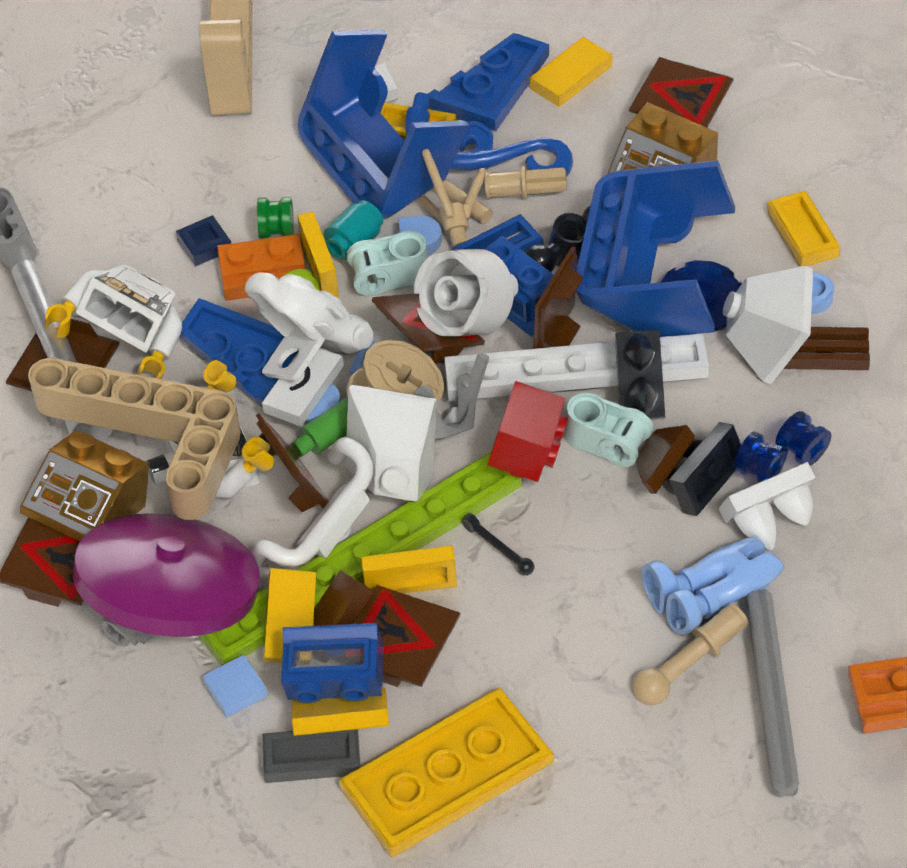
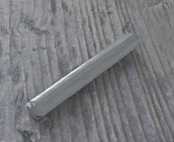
M766 589L760 591L753 590L747 595L746 604L771 787L774 795L778 797L794 796L798 792L799 780L772 594Z

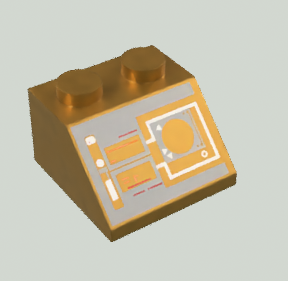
M647 102L626 126L607 174L623 170L716 161L718 132Z
M75 430L49 449L20 505V514L81 541L89 531L98 525L115 518L135 515L146 507L149 463L131 455L127 451L119 450L97 440L89 434Z

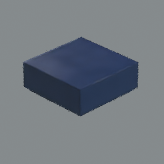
M213 215L176 230L178 242L195 267L219 257L218 245L231 244V240Z

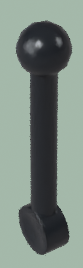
M468 513L461 519L463 526L469 532L473 533L475 531L516 564L520 574L524 576L532 574L535 568L534 562L529 558L520 557L480 525L475 515Z

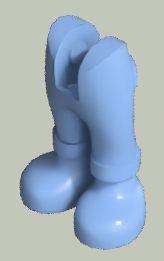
M755 535L711 552L693 566L679 570L677 576H674L671 569L664 562L657 560L644 565L641 574L644 589L655 611L659 615L666 613L668 625L676 633L684 635L692 632L695 627L699 626L702 617L708 619L719 613L721 609L727 607L730 603L746 597L753 590L760 591L767 588L782 573L784 566L773 553H765V544Z

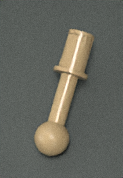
M730 603L702 627H695L692 631L695 639L659 669H644L635 676L632 689L636 699L646 705H657L666 700L670 692V683L705 654L708 653L712 657L717 658L720 655L719 649L748 625L749 621L745 614L734 603Z

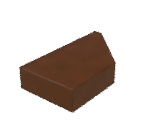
M687 425L656 429L638 454L639 456L635 462L640 478L651 494L658 492L694 440L695 435Z
M340 570L315 607L314 626L354 624L374 591ZM324 650L312 651V655L326 664L331 659V657L325 654Z

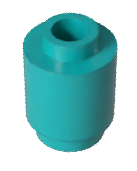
M365 200L350 204L324 230V239L329 252L338 259L347 260V251L350 246L361 240L375 239L379 235L380 227L383 224L381 212L372 203Z

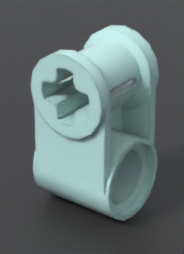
M403 231L395 235L373 240H361L350 246L346 257L349 265L355 271L353 285L356 292L365 296H374L385 291L414 286L419 268L428 258L427 244L424 236L415 231ZM364 252L368 253V261H365ZM369 275L373 277L374 282L372 284L369 282Z
M577 394L569 400L567 405L566 417L568 421L565 432L567 442L577 450L586 451L607 459L609 462L621 467H630L635 464L639 456L638 447L642 440L650 437L654 429L652 421L643 412L621 406L596 394Z

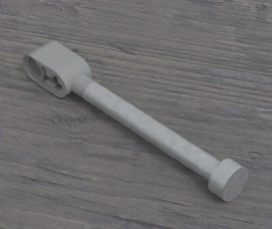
M0 187V260L4 267L11 270L47 358L77 363L67 337H57L60 322H52L47 329H44L46 310L53 304L34 262L37 250L11 192ZM65 420L69 434L77 430L89 434L102 442L113 431V429Z

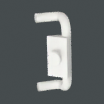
M348 437L340 438L334 443L328 452L329 461L338 465L348 456L356 467L354 476L348 483L337 490L295 544L297 548L286 549L269 539L258 541L250 551L258 566L262 565L267 559L280 566L296 567L306 564L315 555L326 558L338 542L345 540L350 535L351 525L370 502L365 490L368 488L373 477V462L370 453L361 443Z

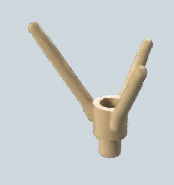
M424 149L422 155L442 207L439 209L425 195L418 198L417 201L438 220L444 229V233L450 236L452 248L468 241L465 232L469 229L467 220L470 219L473 204L487 171L484 168L479 169L464 204L459 202L451 203L429 149Z

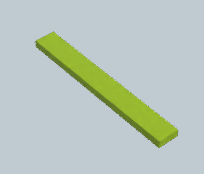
M489 452L425 491L418 502L408 501L339 543L326 558L318 556L296 569L298 571L317 572L314 612L316 605L340 570L364 584L361 557L419 550L462 523L461 519L468 513L476 515L522 486L521 478L515 477L509 472L488 466L487 463L491 454ZM268 587L257 593V598L251 611L239 622L217 632L199 635V639L221 665L242 655L247 656L264 645Z

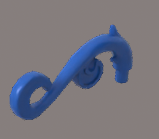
M417 92L414 96L412 107L407 109L405 118L406 134L412 123L429 122L430 113L428 112L430 96L424 92ZM470 121L466 122L469 126L458 149L460 152H457L450 168L452 170L470 171L480 168L485 169L528 152L541 149L556 156L555 162L552 165L543 166L534 160V155H529L526 157L525 162L527 170L564 168L568 176L573 166V157L568 146L555 138L530 139L493 149V134L490 128L482 123ZM469 144L476 147L474 150L464 152Z

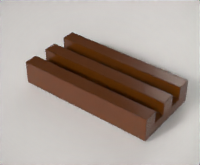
M811 327L810 336L797 352L816 353H795L784 369L869 370V328ZM834 352L859 353V354H845V353H834Z

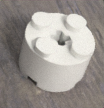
M484 249L446 250L441 253H435L423 262L414 283V294H419L421 308H417L419 317L428 329L440 336H471L496 332L507 319L512 308L513 298L518 292L517 279L514 275L510 274L505 263L496 254Z

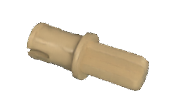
M521 166V170L486 172L484 178L487 199L523 195L524 199H528V194L563 192L567 188V175L564 168L526 170V166Z

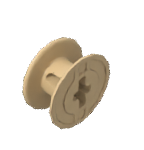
M384 340L374 343L366 351L363 367L350 376L346 389L347 396L351 385L415 395L416 388L427 386L433 391L434 398L438 402L442 398L444 382L441 371L434 361L419 348L404 341Z

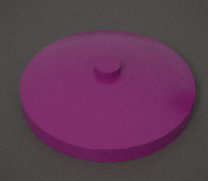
M159 513L128 515L98 525L89 531L79 542L73 567V580L78 593L97 613L116 624L135 631L172 637L210 634L239 622L251 611L255 604L260 579L259 567L254 556L242 542L231 534L200 520H184L176 515Z

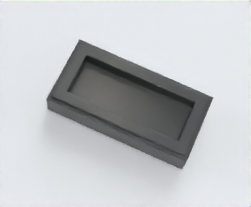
M358 729L294 736L293 731L262 734L265 783L343 777L361 767Z

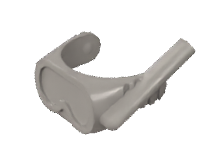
M483 353L477 354L471 374L465 373L457 378L458 406L450 407L443 420L436 410L435 439L449 437L474 427L476 399L489 361L488 355ZM427 386L416 388L414 392L416 396L434 398L433 391Z

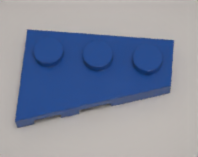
M512 33L481 55L479 64L466 73L462 70L450 77L451 83L442 90L437 91L433 89L429 92L430 102L428 109L456 114L457 119L466 122H479L490 128V130L497 131L530 84V77L540 70L549 57V44Z
M198 298L182 322L180 340L208 363L218 360L227 365V371L236 377V386L262 407V402L278 381V378L266 377L262 373V369L285 336L270 324ZM298 351L290 354L285 359L282 368L287 367Z

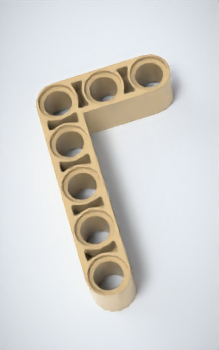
M210 0V20L200 21V44L211 115L252 113V0Z
M56 358L42 359L32 365L29 369L28 378L36 408L41 414L179 443L166 473V483L173 513L184 520L198 519L207 514L218 492L241 434L236 402L230 394L223 391Z

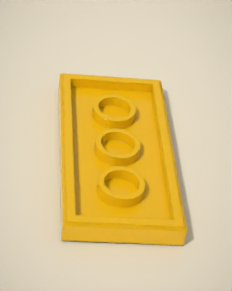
M499 687L339 779L341 791L390 857L393 858L554 763V753Z

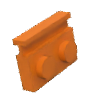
M300 234L217 246L225 301L250 298L245 292V284L253 274L259 272L270 273L280 279L290 271L305 269Z
M907 657L849 665L848 679L857 712L862 721L863 734L907 728Z

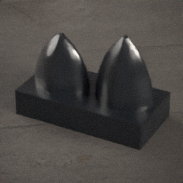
M660 330L616 332L615 350L619 405L637 409L648 416L650 420L664 419L666 416Z
M719 422L707 436L694 438L683 454V457L687 460L682 466L674 467L662 486L669 493L677 497L683 513L698 516L746 459L734 425Z

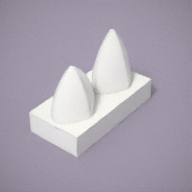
M806 462L728 496L718 509L726 525L735 521L748 538L756 535L765 544L766 550L772 551L776 541V522L771 505L775 504L779 511L788 519L804 526L808 525L813 512V497L809 485L816 477L810 465Z

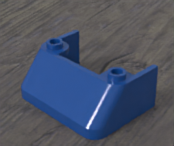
M384 30L331 31L299 114V136L353 203H358L361 200L368 201L381 212L383 219H388L434 188L422 151L429 149L443 182L449 173L469 125L464 120L412 123L405 140H403L380 113L388 95V88L383 77L375 69V65L388 34Z
M718 160L615 171L606 174L596 183L576 272L584 277L576 290L580 301L584 305L631 331L660 330V337L714 332L715 325L697 279L651 284L650 282L659 244L676 243L684 239L692 230L694 217L735 213L736 207Z

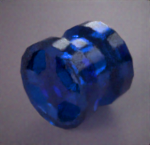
M798 411L790 416L781 426L775 439V445L783 452L793 453L798 464L802 465L808 462L811 466L822 457L829 447L832 434L824 426L812 424L811 417L804 411Z
M752 431L738 450L734 462V470L742 475L750 473L756 476L758 483L781 472L787 458L788 448L781 443L770 444L765 441L764 435Z

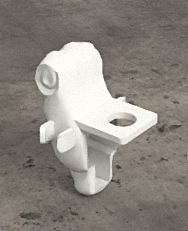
M259 272L253 274L245 284L246 294L259 306L260 313L277 331L285 336L262 369V373L266 377L296 381L301 377L321 346L334 353L343 351L346 354H355L368 348L373 341V331L368 322L356 315H349L348 310L339 298L327 291L317 290L312 282L293 274H287L278 279L270 273ZM299 351L296 360L291 365L282 368L285 359L290 354Z

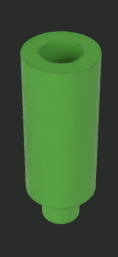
M348 397L300 428L301 436L291 443L292 449L299 457L304 456L310 451L318 455L332 446L338 439L347 435Z

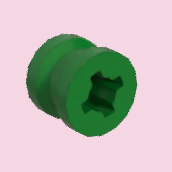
M291 196L282 197L279 201H270L266 197L257 199V226L260 239L269 238L272 234H281L282 236L294 234L293 202Z

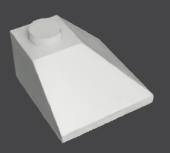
M802 266L747 277L736 292H730L726 298L723 307V316L727 317L726 336L765 383L772 384L811 334L813 268Z
M357 385L349 387L347 437L361 443L370 453L373 462V477L368 489L373 494L414 502L419 501L433 480L437 399ZM347 456L345 469L354 476L356 472L355 464Z

